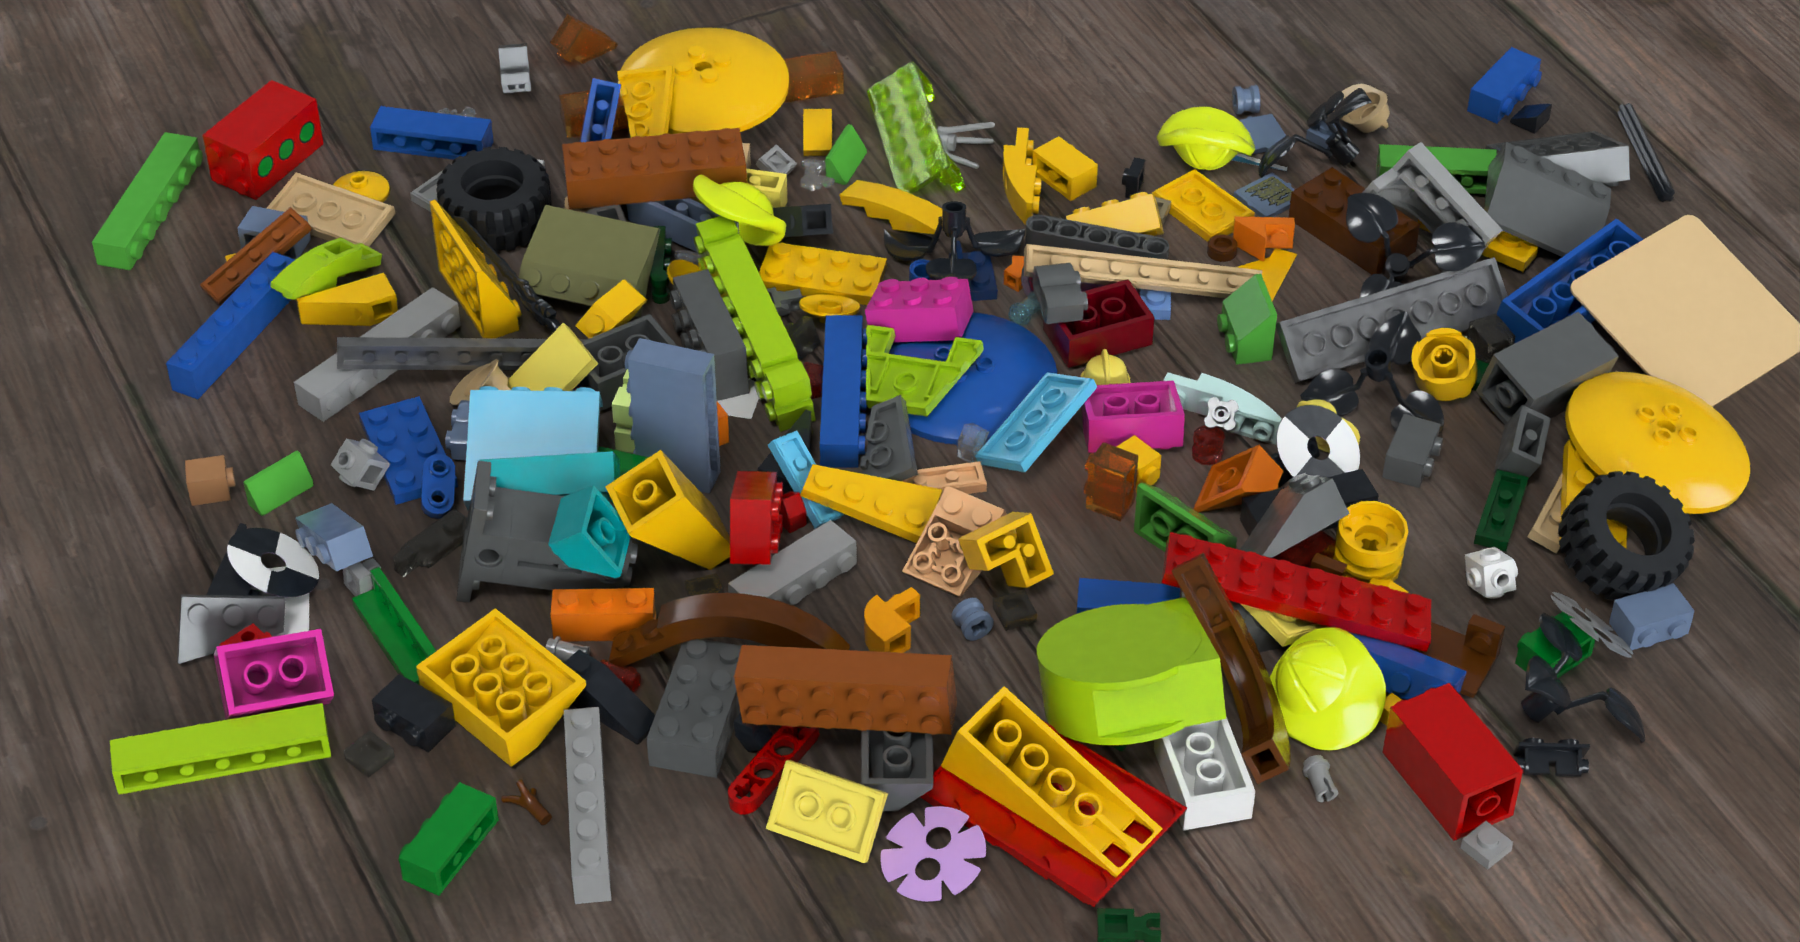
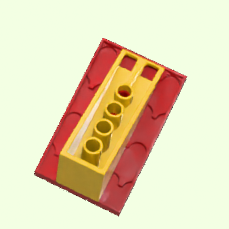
M1005 686L957 731L941 766L933 773V789L920 796L934 807H950L969 815V819L964 824L966 827L971 828L979 825L985 840L990 844L999 846L1047 880L1049 878L1081 902L1090 904L1093 907L1105 897L1187 810V807L1078 741L1059 734L1053 726L1041 720Z

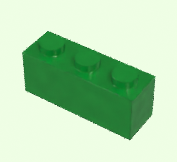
M459 782L451 793H447L443 797L439 808L432 817L427 818L422 823L419 833L411 843L405 844L399 854L402 879L440 896L499 821L496 798Z

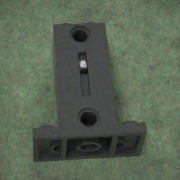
M478 461L461 549L456 601L470 603L472 589L478 590L480 581L547 590L615 589L630 586L632 567L629 566V563L635 564L638 544L632 543V539L636 540L635 538H630L622 574L618 578L570 568L559 556L553 553L548 545L560 500L564 496L496 487V477L490 476L491 462Z

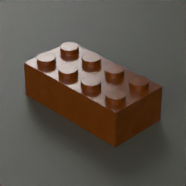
M1331 167L1291 192L1288 218H1294L1296 225L1371 275L1382 274L1383 266L1387 260L1384 256L1385 246L1382 235L1375 242L1366 243L1358 241L1351 235L1346 225L1347 199L1352 194L1362 193L1365 190L1364 187ZM1396 209L1398 223L1393 229L1386 232L1389 235L1392 254L1400 253L1408 257L1416 252L1420 224Z

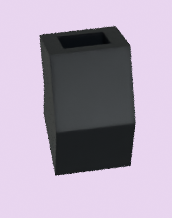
M741 712L734 720L735 736L748 752L761 750L773 736L772 732L764 724L743 723Z

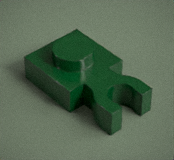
M1097 908V942H1135V940L1161 942V930L1149 929V927L1160 928V913H1147L1141 917H1134V909Z

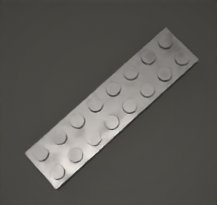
M1493 257L1473 263L1460 271H1447L1276 323V329L1294 383L1316 377L1326 370L1342 369L1365 362V354L1369 350L1370 340L1374 333L1385 322L1401 312L1406 311L1412 323L1420 333L1421 339L1426 337V333L1438 328H1452L1462 332L1493 322L1501 301L1508 295L1496 259Z

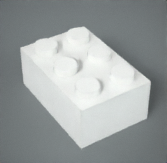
M1227 717L1222 720L1187 726L1171 735L1154 741V752L1170 796L1187 807L1185 813L1179 818L1183 831L1252 818L1255 789Z

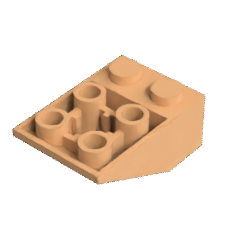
M947 485L902 572L961 598L982 570L969 569L958 538L1007 515L1006 511Z

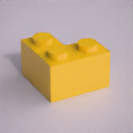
M1011 512L958 538L969 569L989 571L1000 565L1008 586L1028 588L1054 574L1031 513Z

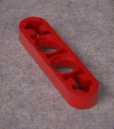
M781 726L730 784L728 788L730 809L741 815L756 811L779 785L786 760L799 762L817 741L819 727H810L809 729L801 726ZM781 746H788L793 749V752L788 755H779L775 750ZM761 769H769L773 772V775L768 778H760L755 773Z

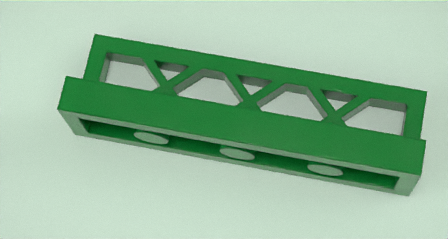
M380 567L370 570L373 589L353 597V607L396 672L420 685L416 666L436 652V649Z

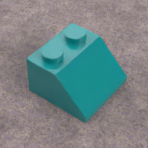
M592 485L561 498L548 545L553 553L559 556L570 568L618 578L622 574L631 536L628 534L616 509Z

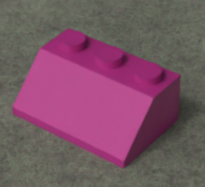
M1174 380L1097 385L1096 390L1081 406L1083 434L1088 453H1107L1133 435L1151 448L1170 449L1172 447H1183L1185 414Z

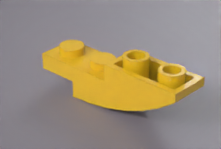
M1017 128L1015 146L1004 145L1003 184L1012 209L1026 225L1029 217L1033 216V214H1039L1040 196L1035 195L1041 194L1042 178L1036 177L1037 165H1032L1034 140H1028L1029 128Z

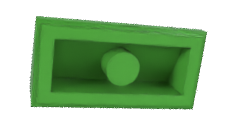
M850 124L844 128L825 158L827 181L846 185L867 153L865 145L854 127Z
M298 451L291 453L243 481L248 505L261 516L266 515L314 486L313 479Z

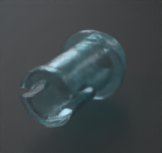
M1030 292L1020 303L1016 302L1011 305L1008 313L1010 321L1018 325H1026L1030 322L1031 316L1040 310L1037 298L1032 300L1036 296L1035 292Z

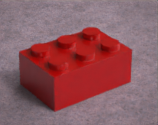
M737 471L730 497V564L770 565L772 554H778L783 531V514H779L781 502L783 501V482H777V472Z

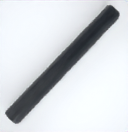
M1630 103L1626 105L1621 104L1618 107L1619 111L1617 114L1655 193L1661 202L1666 200L1670 202L1674 198L1675 191L1633 105Z

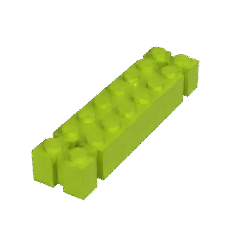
M718 216L696 223L698 236L693 237L698 254L702 256L697 259L700 271L709 270L744 342L748 376L750 379L755 377L757 382H754L757 395L760 400H766L764 407L769 421L775 420L780 432L790 429L805 410L811 411L812 421H815L814 405L810 397L812 392L809 376L802 362L798 359L797 351L742 236H739L735 222Z

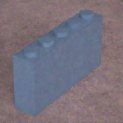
M639 338L634 349L629 350L625 358V369L629 370L627 393L631 395L629 416L633 419L631 440H634L635 444L633 454L650 457L659 450H662L699 491L710 493L721 472L714 354Z

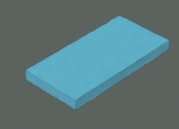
M1047 372L975 455L976 460L985 466L1026 472L1096 390L1097 385L1094 379Z

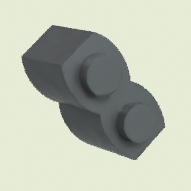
M1070 262L1034 266L1033 288L1037 301L1040 304L1044 322L1052 324L1083 320V312L1088 310V298L1086 292H1081L1079 271H1074Z

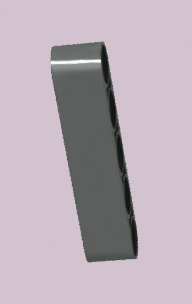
M1033 215L1026 221L1025 246L1026 244L1168 260L1169 243L1161 237L1045 215Z

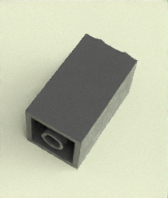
M1578 311L1495 353L1476 392L1504 425L1522 405L1552 418L1566 411L1569 399L1581 383L1601 374L1610 373L1619 356L1612 346L1598 334L1592 324Z

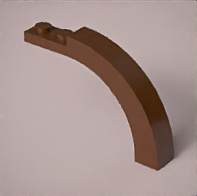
M1202 553L1174 567L1172 573L1220 657V663L1232 691L1243 734L1241 755L1257 784L1289 770L1291 754L1288 733L1277 695L1257 646L1239 610H1234L1206 556Z
M708 593L688 596L662 604L658 619L649 620L642 626L618 634L613 638L609 662L617 670L671 646L709 637L746 639L776 647L849 650L850 645L829 625L812 614L787 603L750 594Z

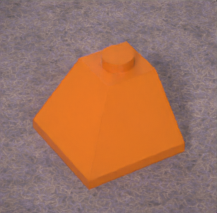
M1260 445L1252 447L1211 466L1193 509L1199 513L1241 505L1242 497L1278 489V483L1283 470Z

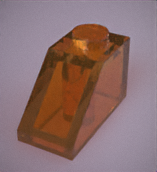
M568 14L550 41L552 45L559 49L557 54L568 62L575 59L583 64L616 49L618 45L617 42L603 31Z

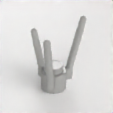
M983 122L953 127L939 126L938 129L932 130L930 150L931 152H937V158L948 159L978 169L979 164L949 152L955 151L956 143L993 144L994 140L989 138L957 137L953 133L992 128L995 126V123Z

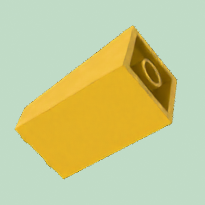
M659 450L605 486L631 537L709 570L730 557V536L715 507L662 450Z

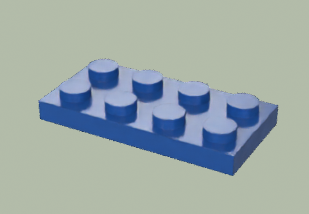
M420 396L360 412V423L368 441L374 443L378 447L377 452L390 463L383 476L395 504L421 498L422 469L425 460L431 455H446ZM441 465L433 467L436 472H443L445 470ZM455 475V488H457L458 483L457 477Z

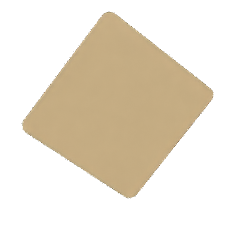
M1685 215L1575 279L1570 285V291L1573 296L1647 375L1678 385L1700 397L1712 407L1800 352V323L1704 223L1693 215Z

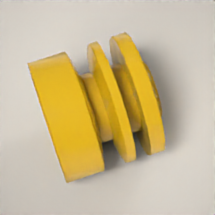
M1361 501L1350 505L1347 508L1350 514L1341 518L1338 522L1332 559L1348 564L1346 577H1352L1367 583L1372 578L1394 582L1398 578L1404 557V549L1408 537L1407 521L1398 510L1378 501Z

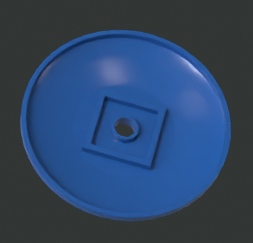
M973 312L961 338L982 340L984 350L928 416L908 414L911 433L945 444H985L1047 372L1057 374L1056 363L1051 352L1032 332L1007 319ZM954 340L894 342L889 354L945 362Z

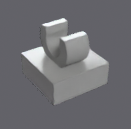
M372 558L363 563L358 562L344 568L345 586L354 596L372 590L370 570L378 567L381 569V566Z

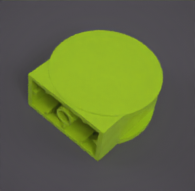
M1186 597L1152 604H1120L1087 610L1055 624L1038 642L1037 659L1045 717L1049 725L1053 726L1059 734L1067 738L1096 745H1129L1166 737L1187 726L1226 719L1220 657Z

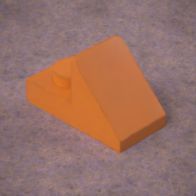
M1234 216L1233 238L1237 241L1238 248L1264 261L1266 248H1293L1295 221L1294 218Z

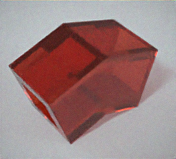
M804 362L803 366L810 379L812 392L810 397L811 399L822 397L823 366Z

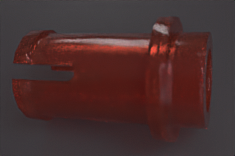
M604 659L600 661L632 692L638 689L641 682V674L637 672L636 668L632 666L624 668Z

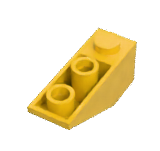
M1147 192L1133 194L1129 200L1122 202L1116 199L1108 200L1101 204L1102 207L1091 210L1090 207L1078 208L1073 211V214L1066 216L1067 220L1146 235L1158 236L1164 234L1157 201L1153 194L1148 195Z
M384 272L296 299L300 322L307 325L372 326L381 323L398 311L396 294Z

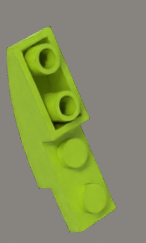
M342 237L311 249L294 260L271 281L270 287L282 293L283 297L296 300L301 296L336 287L338 277H344L346 274L356 271H366L368 268L381 265L382 254L362 243L353 244Z

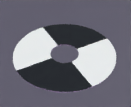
M1304 405L1291 410L1282 419L1277 432V448L1284 466L1293 477L1303 473L1312 476L1330 477L1358 470L1360 450L1357 439L1352 429L1339 415L1321 406ZM1319 436L1327 441L1330 447V454L1326 459L1318 460L1311 456L1307 448L1308 440L1311 437Z
M248 528L237 532L229 540L227 554L232 567L246 582L255 588L276 596L299 597L308 594L316 587L319 580L318 566L307 549L302 548L291 537L271 529ZM265 553H273L280 556L286 563L285 570L276 572L266 568L261 562V556Z

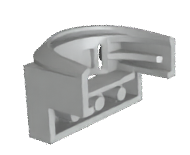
M1422 142L1409 149L1393 168L1373 180L1362 192L1379 195L1390 203L1407 210L1418 218L1432 235L1440 225L1448 222H1457L1471 229L1484 241L1486 248L1503 231Z

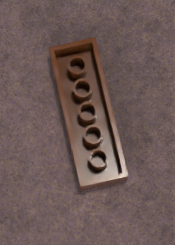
M723 128L721 130L693 131L645 137L635 136L623 139H604L601 141L562 144L569 209L696 198L693 191V182L701 174L718 184L726 182L747 183L746 161L740 128Z
M741 645L734 680L743 723L952 735L957 706L952 655Z

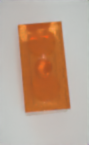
M1103 442L1096 453L1092 452L1088 456L1085 464V471H1088V479L1083 490L1084 494H1087L1086 509L1120 522L1135 502L1138 455Z

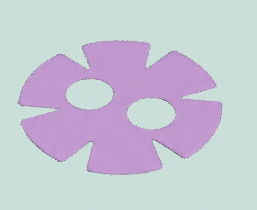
M935 806L925 808L924 827L914 813L908 814L896 823L886 836L888 840L903 848L883 849L881 851V868L887 882H891L908 874L898 887L897 892L917 901H940L942 899V881H944L953 895L962 892L976 879L981 871L979 867L964 859L984 858L986 856V843L979 825H976L958 833L969 819V815L950 807ZM936 827H944L951 833L949 844L941 849H933L926 842L928 832ZM925 858H933L940 864V872L932 880H922L915 873L916 865Z

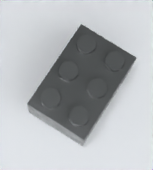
M650 314L582 341V344L599 364L579 384L582 387L600 391L603 401V407H600V411L612 407V402L618 388L623 386V377L627 370L625 369L627 352L634 349L639 338L677 346Z

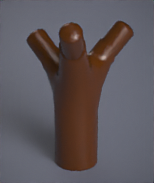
M518 780L516 785L521 796L503 795L501 798L502 802L514 803L525 808L541 825H546L551 820L552 815L537 800V790L531 788L529 792L523 780Z

